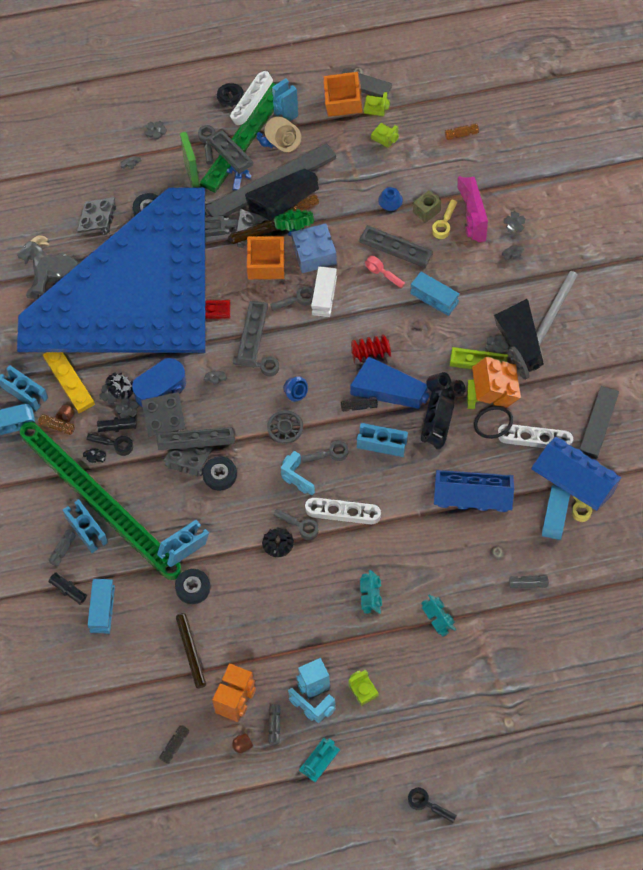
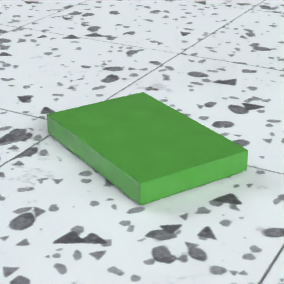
M182 132L180 133L183 159L191 187L200 188L196 159L187 133Z

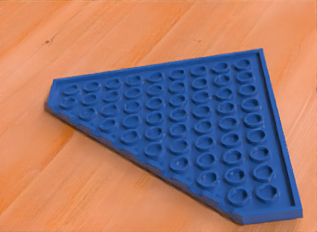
M205 188L166 189L18 315L17 351L205 353Z

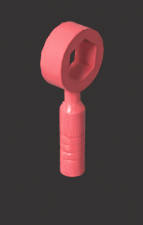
M370 256L365 261L366 267L375 274L383 273L388 280L401 289L405 285V282L390 271L383 269L384 265L377 257Z

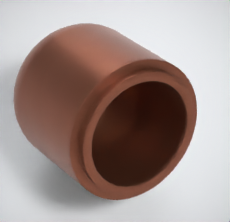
M69 405L61 406L56 413V419L62 424L69 423L74 415L73 408ZM63 414L67 417V420H63Z
M247 733L234 738L232 741L234 751L239 754L253 748Z

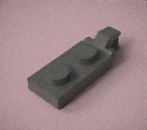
M224 216L205 218V237L226 235L237 231L238 219L229 220V218H224Z

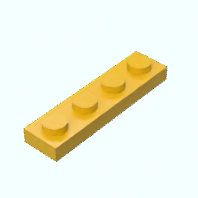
M46 352L42 354L78 414L95 405L94 400L63 352Z

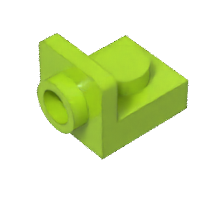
M384 92L383 98L367 95L364 114L384 116L385 111L389 110L390 99H387L388 93Z
M380 123L371 134V139L387 148L392 143H396L399 138L398 126L394 125L393 128H390L383 123Z
M473 379L468 380L467 409H475V404L479 401L476 399Z
M367 670L357 671L350 676L348 680L349 687L361 706L379 696L378 691L368 677Z

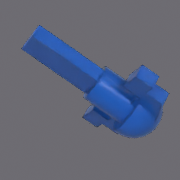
M257 133L256 139L263 147L272 148L274 146L266 137H263L262 133Z
M230 166V169L227 168V173L232 174V171L235 172L232 190L240 189L242 174L246 175L245 178L251 179L249 170L239 174L232 166Z

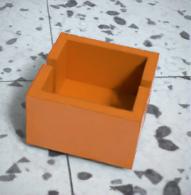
M358 72L323 76L325 106L328 117L363 113L361 84Z
M284 236L247 237L248 280L285 279Z
M485 357L472 367L477 401L489 404L493 402V405L507 408L521 398L515 364L504 361L500 363V360Z
M229 663L222 678V681L228 683V685L220 683L212 701L216 714L238 722L240 716L244 717L248 706L245 705L249 698L252 699L255 694V680H253L251 671Z

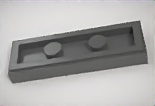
M343 69L341 74L351 73L354 71ZM358 73L362 93L383 98L384 92L389 94L392 83Z
M223 130L208 138V143L239 174L253 166V161Z

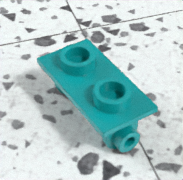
M369 570V574H362L360 578L361 593L368 592L367 595L361 596V609L365 614L371 613L372 610L381 614L382 598L379 591L381 580L372 570Z
M429 594L428 596L431 600H424L421 603L422 609L430 620L435 616L437 617V619L431 622L437 633L444 637L449 633V629L456 631L453 625L455 621L449 613H445L443 609L445 605L441 599Z
M323 738L299 771L316 783L340 749L334 745L335 742L330 738L328 740Z

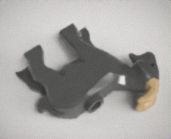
M45 236L34 237L17 254L19 259L25 261V264L28 263L29 259L33 260L35 278L32 287L26 293L27 298L38 299L39 294H44L47 281L57 283L79 264L73 257L63 253L47 255L40 247L49 246L48 239Z

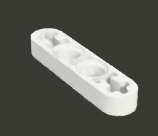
M263 71L255 77L232 111L230 117L235 125H241L247 121L272 84L273 79L268 71Z
M508 424L501 425L498 433L504 431ZM512 425L507 437L504 435L498 437L502 443L545 448L554 439V436L559 439L566 438V442L570 446H572L573 436L568 431ZM523 432H527L531 435V438L524 440L520 435ZM541 435H548L550 440L543 442L539 437Z
M310 498L305 504L307 515L313 518L363 524H376L381 518L380 508L373 504L323 498ZM313 504L317 505L315 511L311 510ZM323 505H325V512H322ZM336 506L339 511L331 514L328 512V508ZM355 508L358 510V514L350 516L347 511ZM361 510H364L363 517H361ZM371 511L375 512L373 518H371L369 515Z

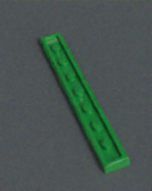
M274 83L270 85L247 121L240 126L231 139L244 153L274 112L272 87L276 85ZM219 155L200 181V186L216 193L229 175L227 168L230 169L231 165Z

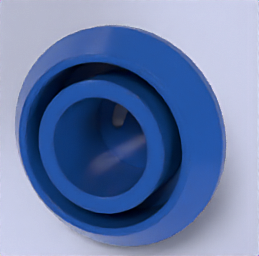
M388 187L382 191L378 202L383 209L393 211L402 205L403 198L396 188Z
M292 377L286 380L283 389L289 400L298 402L306 396L308 383L303 377Z

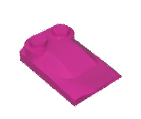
M459 176L457 188L466 203V221L468 225L465 227L466 235L471 240L484 242L487 237L488 219L475 176L467 178Z

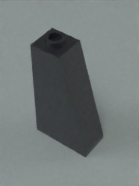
M304 168L247 192L245 197L248 209L269 221L274 220L276 216L283 214L319 189L318 177L314 172Z
M528 299L495 314L496 326L509 346H514L519 351L528 371L537 370L544 365Z

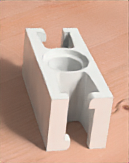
M318 266L311 305L313 309L312 315L330 317L337 281L336 268Z

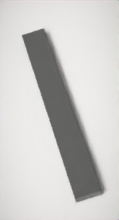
M326 143L205 206V209L210 217H226L247 206L245 197L247 192L304 168L312 172L335 160L336 154Z

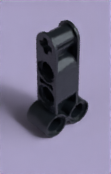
M446 372L431 375L426 380L431 396L421 433V441L434 445L436 449H441L446 442L456 398L463 396L466 392L464 382L461 380L451 381V377Z

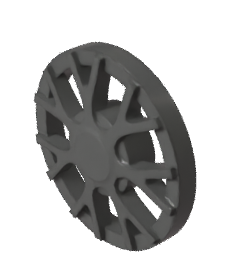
M510 347L509 354L513 364L516 365L517 372H519L520 377L523 379H528L529 371L521 354L516 347Z
M282 410L276 412L268 421V434L278 443H292L301 436L303 422L299 415L292 411ZM280 415H286L287 419L281 420ZM295 417L297 420L292 423L290 419ZM273 420L278 422L277 426L271 424ZM300 426V430H293V427ZM278 429V433L272 434V430ZM293 433L295 436L290 438L288 434ZM280 435H285V439H279Z

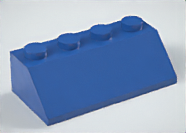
M555 437L547 444L531 468L596 511L613 496L621 480V477L614 471L602 466L597 460L591 459L583 454L581 450L575 449L567 444L565 440Z
M436 470L434 505H438L441 508L457 506L459 509L471 507L481 511L496 509L499 512H507L513 509L514 475Z

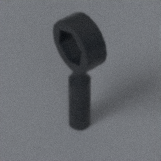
M91 433L87 435L88 441L103 445H113L115 452L120 456L129 455L133 451V443L128 436H119L113 441L107 437ZM126 442L129 444V447L122 450L118 448V445Z
M414 788L408 794V804L411 808L422 810L427 806L434 813L454 823L457 815L437 804L430 803L429 795L423 788ZM416 793L424 795L425 801L420 805L412 801V796Z

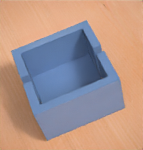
M327 224L291 232L292 245L301 273L318 270V266L330 267L337 265L336 250Z

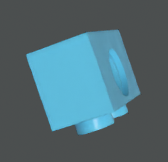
M321 658L298 668L299 675L296 676L298 680L297 685L301 694L305 693L308 699L330 690L329 674Z

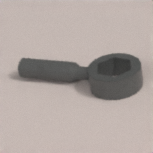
M204 125L198 130V138L201 142L206 143V164L211 165L213 164L212 146L208 143V138L212 135L205 137L202 134L207 131L212 133V135L216 133L212 126Z
M307 286L301 287L296 293L297 297H289L271 303V309L273 311L291 305L296 301L301 305L308 306L312 304L314 290ZM309 293L311 296L308 299H303L301 294Z
M237 357L233 358L234 365L252 368L261 367V372L265 376H274L279 371V362L274 357H266L261 363L256 362L255 366L237 364ZM267 363L275 365L273 370H266L265 366Z
M335 441L330 445V451H320L301 456L302 463L323 459L326 456H331L335 461H343L349 454L348 446L343 441ZM342 447L345 451L343 454L336 455L334 449Z
M276 509L274 512V516L291 525L298 526L299 533L303 539L312 540L317 537L319 529L317 522L314 520L306 519L299 522L293 516L279 509ZM309 525L315 528L314 532L310 534L303 531L304 527Z

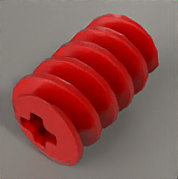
M384 334L381 335L380 340L377 336H374L373 342L370 337L366 338V343L362 338L359 339L358 344L355 340L351 341L354 364L355 358H358L361 363L364 356L366 360L370 355L377 360L378 354L383 359L385 353L391 357L390 343Z

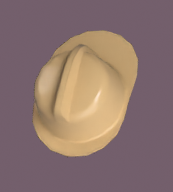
M274 117L267 122L265 136L279 150L292 152L301 146V132L290 121L283 117Z

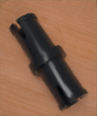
M114 417L111 420L97 421L98 433L136 429L135 417L121 419Z
M57 572L49 578L48 582L58 588L62 595L69 596L79 605L86 600V593H83L74 586L72 581L68 582Z

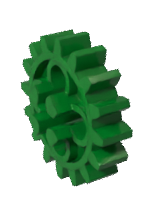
M292 209L288 210L284 214H279L275 217V228L287 229L288 231L293 229L295 231L301 230L304 226L313 224V213L311 211L307 212V210L301 211L300 209H297L296 212Z

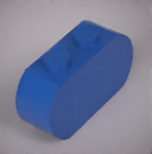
M165 358L134 379L132 385L137 404L142 407L141 400L177 392L180 394L187 382L185 369L178 360Z

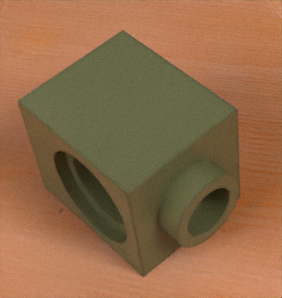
M430 190L413 202V213L424 223L441 211L440 197L433 194Z

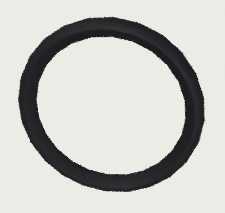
M501 406L485 408L474 420L476 433L488 439L503 436L513 425L512 413ZM491 410H501L507 413L509 424L504 431L494 435H487L478 429V420L484 413Z

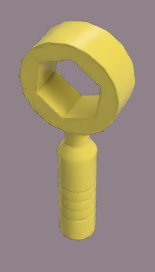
M451 200L443 216L444 219L438 220L433 224L432 234L434 237L445 239L449 236L450 225L447 221L451 218L457 201ZM437 227H444L446 231L438 232L436 229Z
M573 496L576 503L572 509V516L580 522L589 520L592 508ZM579 507L586 508L588 513L586 515H578L576 510Z

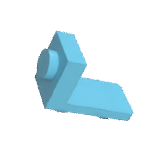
M293 451L291 455H287L283 460L281 476L287 483L296 485L301 492L313 495L315 493L314 484L294 472L301 464V455Z
M293 688L288 690L289 701L295 707L300 706L304 710L305 716L311 721L315 720L320 723L325 716L328 718L336 709L335 699L330 694L314 708Z

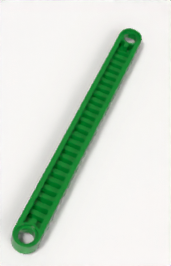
M27 422L21 426V438L35 454L37 453L65 483H68L153 568L168 580L177 579L182 572L180 562L175 564L177 570L174 573L166 571V568L169 566L167 562L170 554L167 552L163 559L157 555L161 543L37 424ZM28 429L35 430L32 436H26L25 432Z

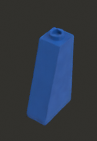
M371 357L367 358L350 385V394L353 396L420 409L423 403L426 404L430 397L429 389L425 383Z

